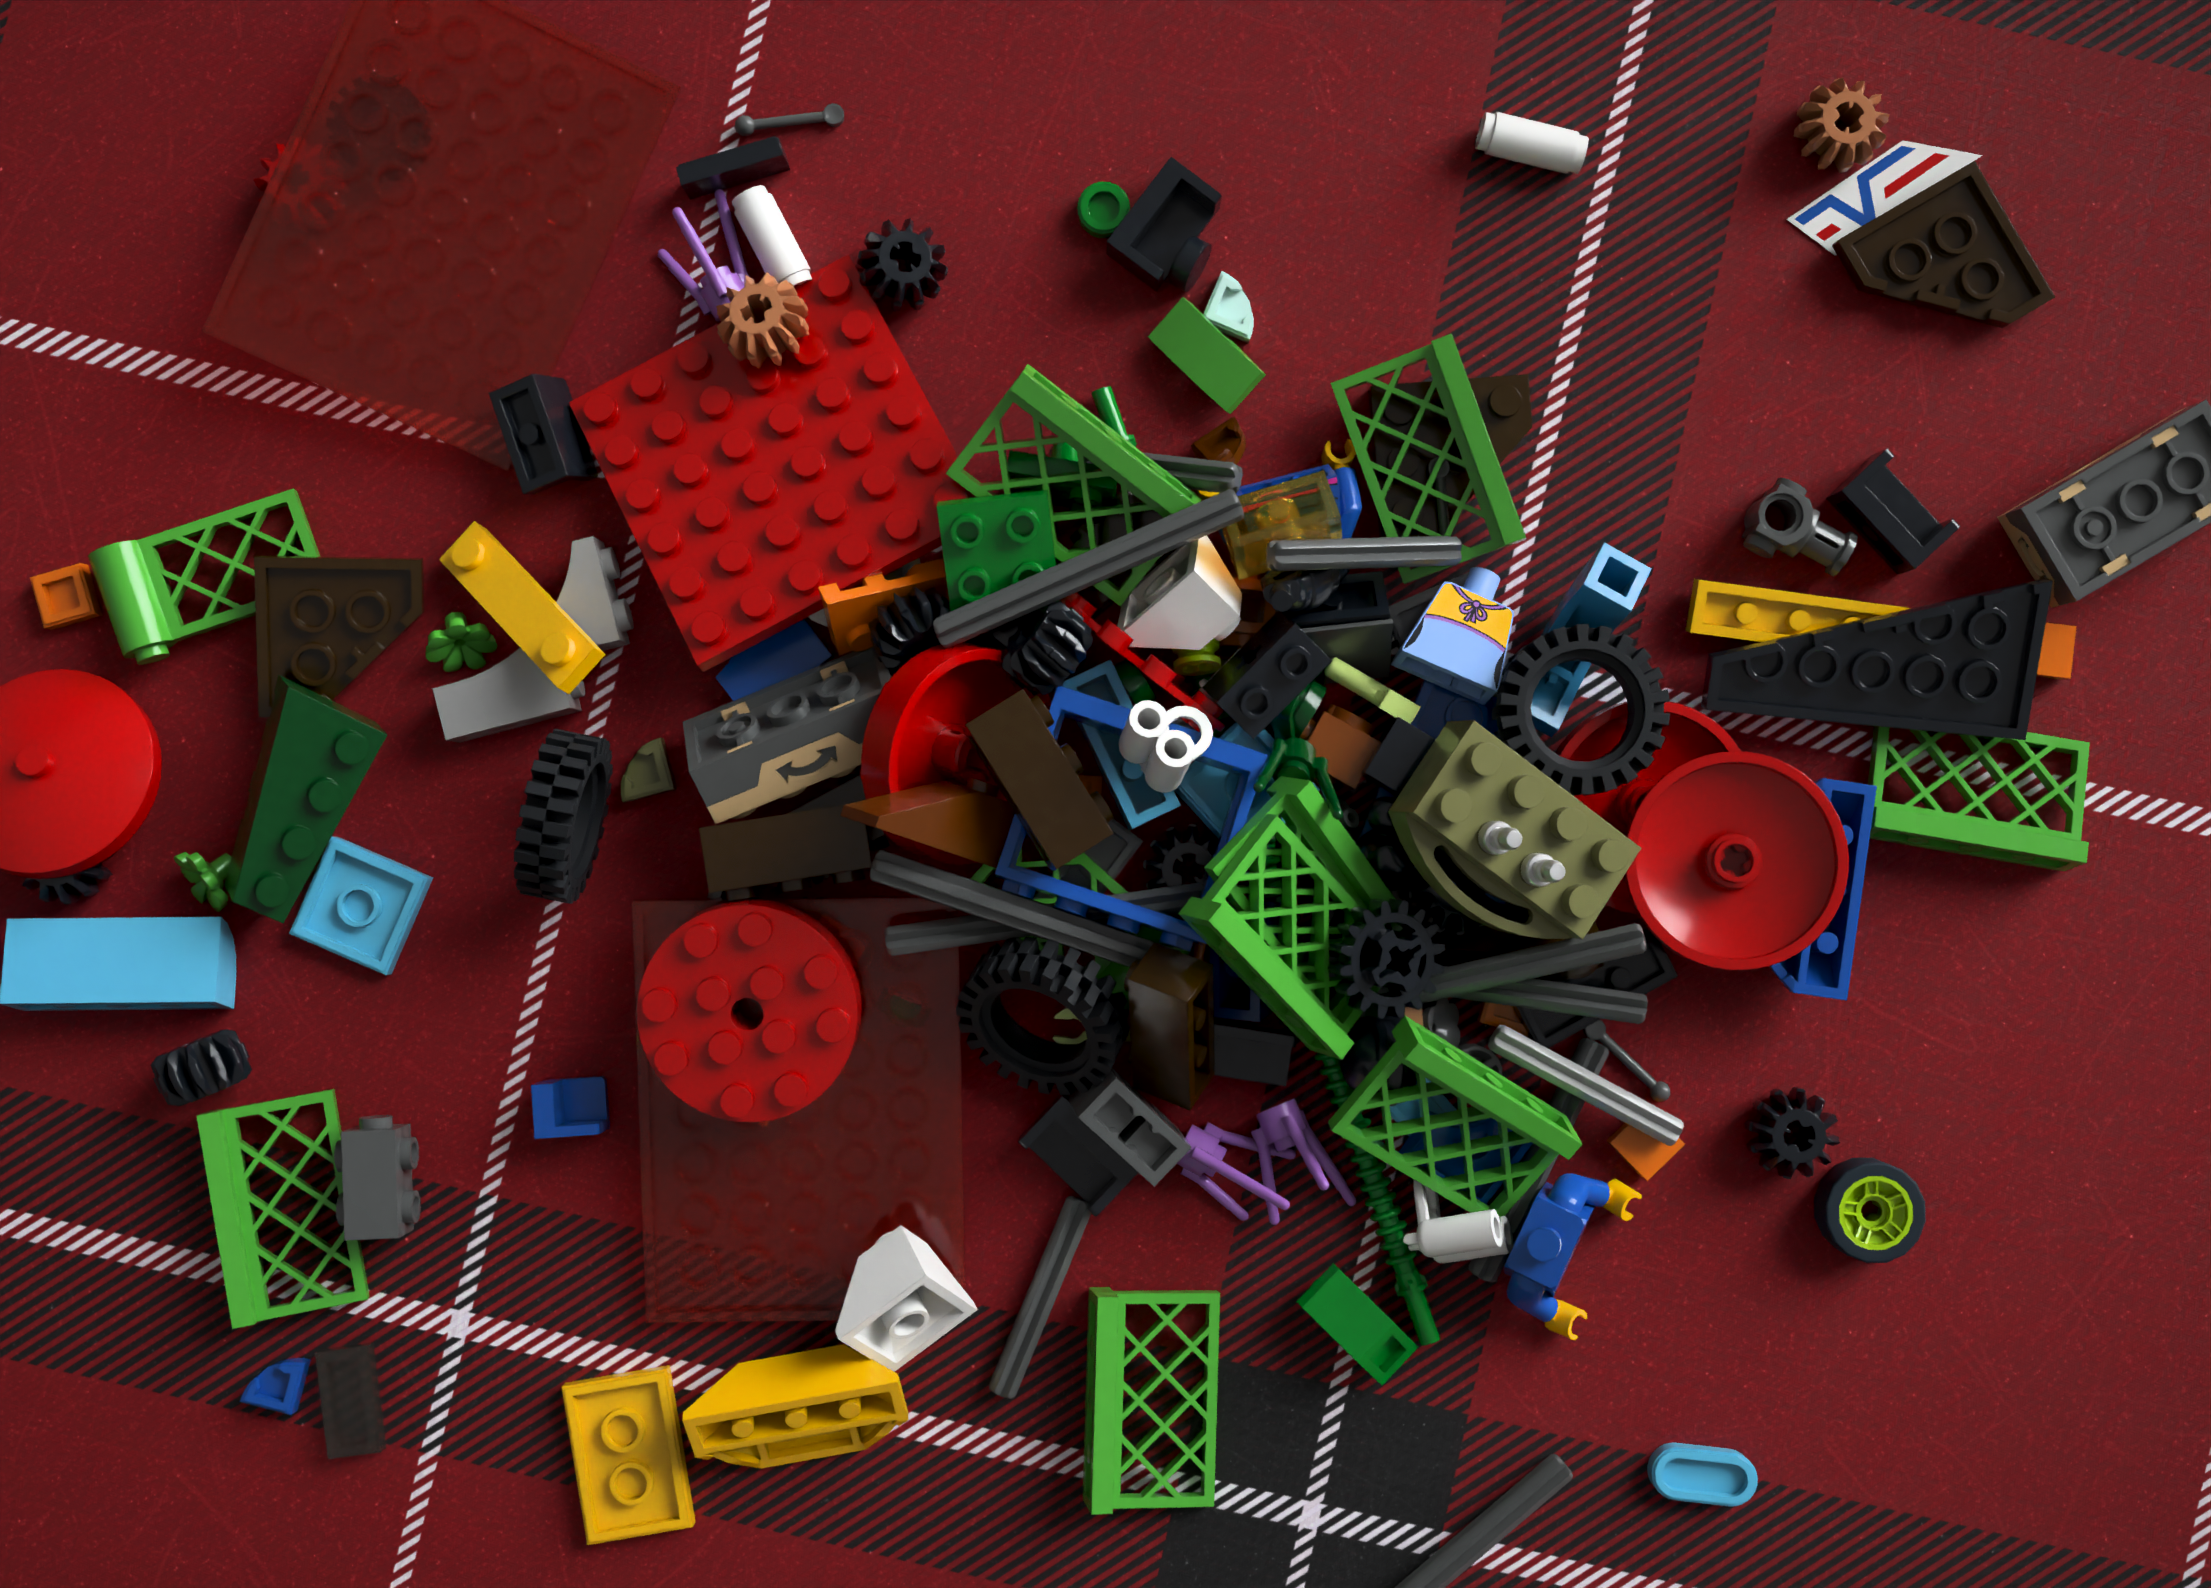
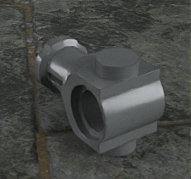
M1778 478L1773 488L1767 490L1762 499L1752 503L1747 509L1744 517L1745 531L1742 535V538L1745 539L1743 546L1765 558H1772L1776 550L1792 558L1801 553L1825 566V573L1834 577L1840 572L1853 553L1858 535L1851 531L1844 534L1819 521L1820 511L1812 508L1810 499L1805 497L1807 490L1794 481ZM1768 505L1777 507L1784 515L1785 523L1781 531L1774 530L1767 524L1765 511Z

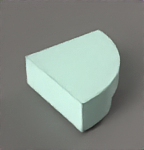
M1221 271L1203 315L1220 332L1249 343L1254 325L1250 301L1239 282L1229 274Z

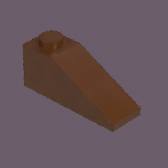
M968 777L965 787L943 780L846 804L843 806L840 816L997 868L1015 813L1007 801L997 798L999 791L997 786Z

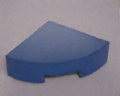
M289 1358L270 1365L247 1385L240 1402L289 1415L294 1414L299 1408L311 1359Z

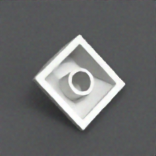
M1206 535L1177 548L1139 582L1121 605L1117 626L1134 639L1129 647L1201 650L1213 638L1217 641L1225 639L1238 626L1241 620L1239 616L1242 592Z
M900 1225L892 1232L882 1235L871 1248L858 1257L835 1333L841 1342L895 1372L978 1309L931 1247Z

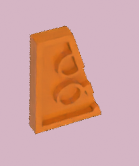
M944 558L916 564L908 570L905 577L887 580L882 573L866 577L862 581V587L840 591L836 583L818 587L830 638L839 656L851 651H864L874 646L871 641V631L868 624L878 618L877 606L890 605L894 601V593L903 597L908 595L914 586L922 592L935 588L949 602Z

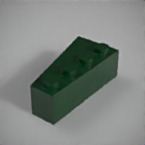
M278 675L270 718L266 721L262 737L263 745L256 771L252 775L249 787L250 795L244 819H241L224 885L234 903L284 923L388 734L377 722Z

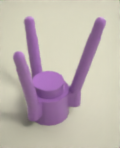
M722 189L715 191V199L735 273H731L728 266L716 269L694 228L689 223L683 210L679 207H675L672 214L706 274L700 279L703 289L675 261L667 250L660 249L658 251V257L695 298L704 316L712 313L717 322L721 320L717 316L716 306L730 303L726 296V287L740 291L745 287V275L750 277L746 270L730 208Z
M1295 1099L1256 1115L1261 1128L1252 1131L1251 1134L1258 1148L1264 1186L1276 1193L1269 1145L1274 1143L1277 1152L1296 1145L1321 1190L1324 1191L1329 1188V1182L1322 1171L1323 1168L1349 1206L1356 1204L1355 1196L1310 1128L1303 1110L1300 1111ZM1266 1201L1269 1221L1272 1225H1277L1280 1221L1278 1207Z
M1209 1122L1204 1130L1193 1124L1191 1125L1185 1138L1192 1148L1177 1163V1165L1183 1167L1180 1174L1199 1184L1242 1221L1248 1219V1212L1205 1174L1213 1177L1215 1172L1280 1209L1287 1210L1290 1203L1287 1199L1222 1161L1227 1149L1219 1145V1142L1258 1152L1253 1138L1224 1131ZM1273 1143L1269 1145L1272 1156L1286 1159H1294L1296 1156V1152L1293 1149L1288 1148L1277 1152Z

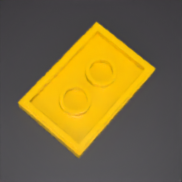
M670 1365L566 1382L561 1388L587 1545L692 1528L696 1521Z

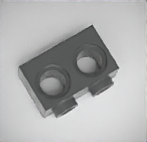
M1113 1067L1109 1075H1106L1103 1082L1097 1087L1092 1083L1089 1091L1079 1093L1076 1089L1067 1098L1078 1118L1154 1187L1192 1148L1179 1128L1137 1089L1133 1088Z

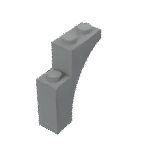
M591 536L572 541L567 576L556 603L602 651L630 644L627 630L633 629L634 625L629 605L625 598L618 599L613 579L620 578V568L612 547L605 548L604 542ZM521 648L497 665L473 677L432 688L445 740L459 743L582 711L579 698L585 696L583 680L570 694H567L557 688Z

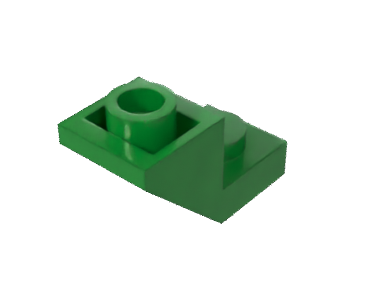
M1334 1263L1296 1301L1382 1386L1419 1348Z

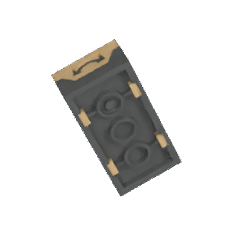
M2207 399L2173 413L1997 517L2034 580L2046 578L2053 581L2049 601L2051 608L2082 599L2211 523V406Z
M872 647L864 651L851 652L683 722L689 773L715 824L730 818H744L761 805L778 798L787 799L795 797L812 784L829 777L839 778L846 776L854 771L857 766L861 765L862 744L870 714L881 694L883 686L895 674L892 670L886 668L883 662H879Z

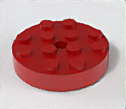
M965 642L951 648H944L940 644L924 650L911 658L885 683L870 714L862 744L860 777L866 799L943 780L965 787L968 777L997 786L962 729L968 722L1022 690L1009 678L1011 675L1002 668L1001 650ZM1024 688L1029 699L1036 695L1039 696L1049 711L1051 700L1048 694L1043 696L1041 694L1033 695ZM999 789L997 798L1007 801ZM883 831L897 845L916 854L948 864L976 863V861Z
M740 899L720 903L702 910L680 925L660 945L651 958L641 980L637 1001V1025L642 1047L651 1067L664 1085L679 1099L696 1110L715 1118L735 1122H763L778 1119L801 1110L819 1098L837 1079L848 1061L858 1037L862 1015V998L857 974L850 957L837 938L822 923L800 909L764 899ZM750 998L757 1001L763 1009V1019H760L756 1024V1021L746 1019L739 1010L735 1011L739 1000Z

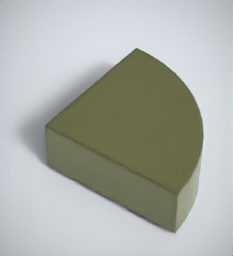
M657 738L643 745L630 761L621 781L622 802L627 803L677 789L664 738Z

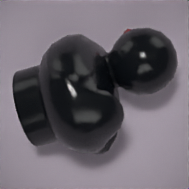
M1384 796L1375 799L1369 805L1367 819L1373 829L1363 834L1356 845L1389 891L1403 888L1408 883L1407 875L1414 868V865L1400 843L1388 812L1396 799Z

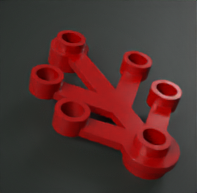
M1077 592L1060 599L1068 608L1072 607L1084 618V622L1100 639L1136 665L1155 683L1180 700L1182 703L1179 706L1194 707L1204 713L1212 725L1213 733L1216 729L1221 732L1226 725L1218 719L1224 711L1220 706L1199 690L1193 698L1180 688V685L1186 679L1184 676L1175 673L1174 668L1162 659L1159 660L1153 654H1150L1144 660L1138 655L1142 648L1129 647L1134 639L1109 619L1103 626L1099 625L1091 618L1097 608ZM1181 718L1193 729L1200 732V728L1195 722L1190 719Z

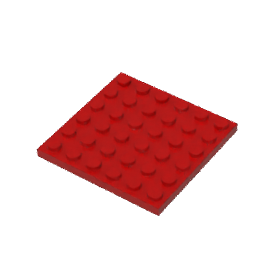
M849 254L810 274L812 280L794 286L797 296L803 298L808 308V316L804 319L809 326V335L796 338L800 346L799 354L788 350L781 353V366L774 364L771 358L767 357L760 369H758L756 366L751 365L748 358L739 361V359L733 357L728 349L729 345L723 343L718 335L717 326L721 323L719 322L568 402L697 666L703 672L822 610L823 604L818 587L833 583L837 584L840 591L862 587L864 578L880 573L886 576L942 546L937 513L938 501L976 497L946 474L958 455L867 287L860 284V274Z

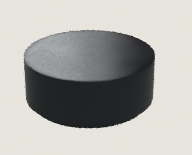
M1196 236L1189 237L1181 246L1171 265L1168 274L1169 283L1184 292L1190 291L1208 262L1212 245Z

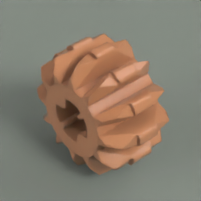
M1843 77L1835 79L1829 85V89L1819 85L1810 93V102H1804L1798 108L1797 116L1803 122L1794 129L1793 136L1800 139H1808L1809 143L1801 150V156H1810L1814 151L1820 155L1817 161L1818 170L1826 169L1834 161L1839 173L1847 172L1854 162L1858 165L1866 164L1873 157L1872 149H1878L1884 144L1886 135L1879 128L1888 122L1890 114L1875 111L1874 107L1880 103L1882 94L1872 95L1869 99L1863 95L1865 81H1857L1850 90ZM1839 120H1842L1847 126L1843 131H1840L1835 125Z
M766 272L759 284H755L753 278L745 275V287L740 291L726 287V296L730 303L716 306L717 316L721 320V323L717 326L718 335L723 343L729 345V351L739 361L748 358L752 366L760 369L766 358L770 357L774 364L781 366V353L788 350L799 354L800 346L796 338L809 335V326L804 319L808 316L807 305L803 298L797 296L794 286L787 280L778 283L774 276Z

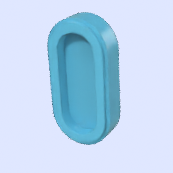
M1675 1442L1666 1443L1652 1453L1647 1466L1649 1480L1656 1490L1664 1497L1676 1501L1728 1507L1739 1506L1753 1496L1758 1483L1757 1472L1753 1464L1742 1453L1729 1448Z

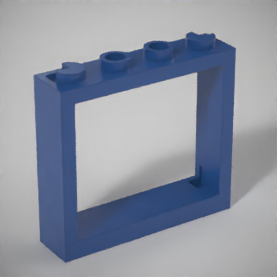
M1058 686L1049 709L1054 724L1048 727V729L1057 741L1065 717L1121 736L1131 709L1063 686ZM1174 723L1169 725V730H1179L1189 735L1194 745L1200 740L1201 732ZM1212 736L1210 746L1194 761L1239 775L1215 848L1214 858L1246 824L1256 793L1253 785L1265 765L1267 754ZM1014 815L994 877L1004 880L1001 890L1033 900L1036 891L1057 897L1054 905L1057 909L1086 917L1088 908L1108 914L1107 925L1138 935L1140 926L1160 931L1162 933L1159 942L1188 952L1191 951L1193 943L1199 945L1207 944L1186 921L1017 866L1016 862L1026 831L1017 816ZM1208 873L1200 899L1205 896L1215 883Z

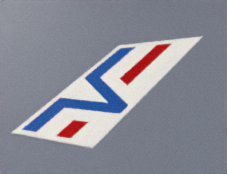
M1902 140L1786 220L1836 256L1837 254L1832 245L1837 240L1983 155Z

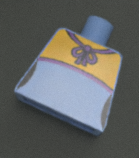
M1472 567L1463 587L1444 581L1398 650L1391 665L1485 705L1497 692L1500 685L1514 617V611L1511 608L1493 601L1500 577L1488 569Z

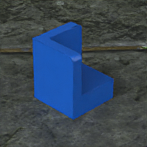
M604 1076L550 1079L531 1085L534 1139L598 1135L610 1129L607 1079Z

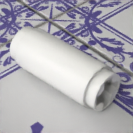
M1485 112L1479 126L1475 149L1485 151L1487 155L1565 174L1568 172L1578 174L1586 156L1589 138L1579 135L1578 131L1500 112L1495 114Z
M755 186L737 195L732 200L735 208L734 214L765 274L768 272L771 276H774L778 283L787 280L793 286L812 280L810 275L811 269L771 193L767 192L765 186Z

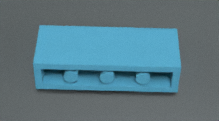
M222 917L7 919L0 988L1 1005L22 1011L234 1009L236 951L229 925Z

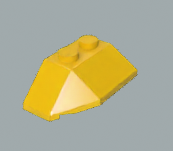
M844 1344L738 1363L683 1412L682 1418L695 1458L709 1460L715 1457L730 1464L760 1469L866 1450L885 1437L896 1425L900 1426L909 1420L908 1409L898 1374Z

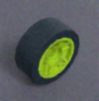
M1851 1158L1835 1165L1821 1179L1814 1196V1218L1822 1236L1840 1252L1865 1263H1887L1905 1255L1919 1240L1926 1222L1925 1201L1917 1183L1902 1169L1874 1158ZM1872 1201V1204L1878 1207L1877 1213L1871 1212L1863 1218L1861 1213L1862 1206L1865 1202Z

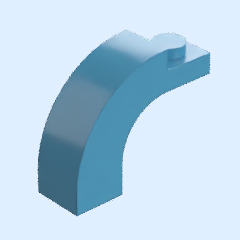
M1604 542L1579 573L1540 636L1554 629L1564 626L1569 628L1576 624H1589V628L1604 626L1612 628L1613 632L1632 611L1652 568ZM1585 661L1561 663L1551 668L1540 679L1534 691L1531 704L1532 722L1535 729L1549 737H1552L1559 730L1592 663Z

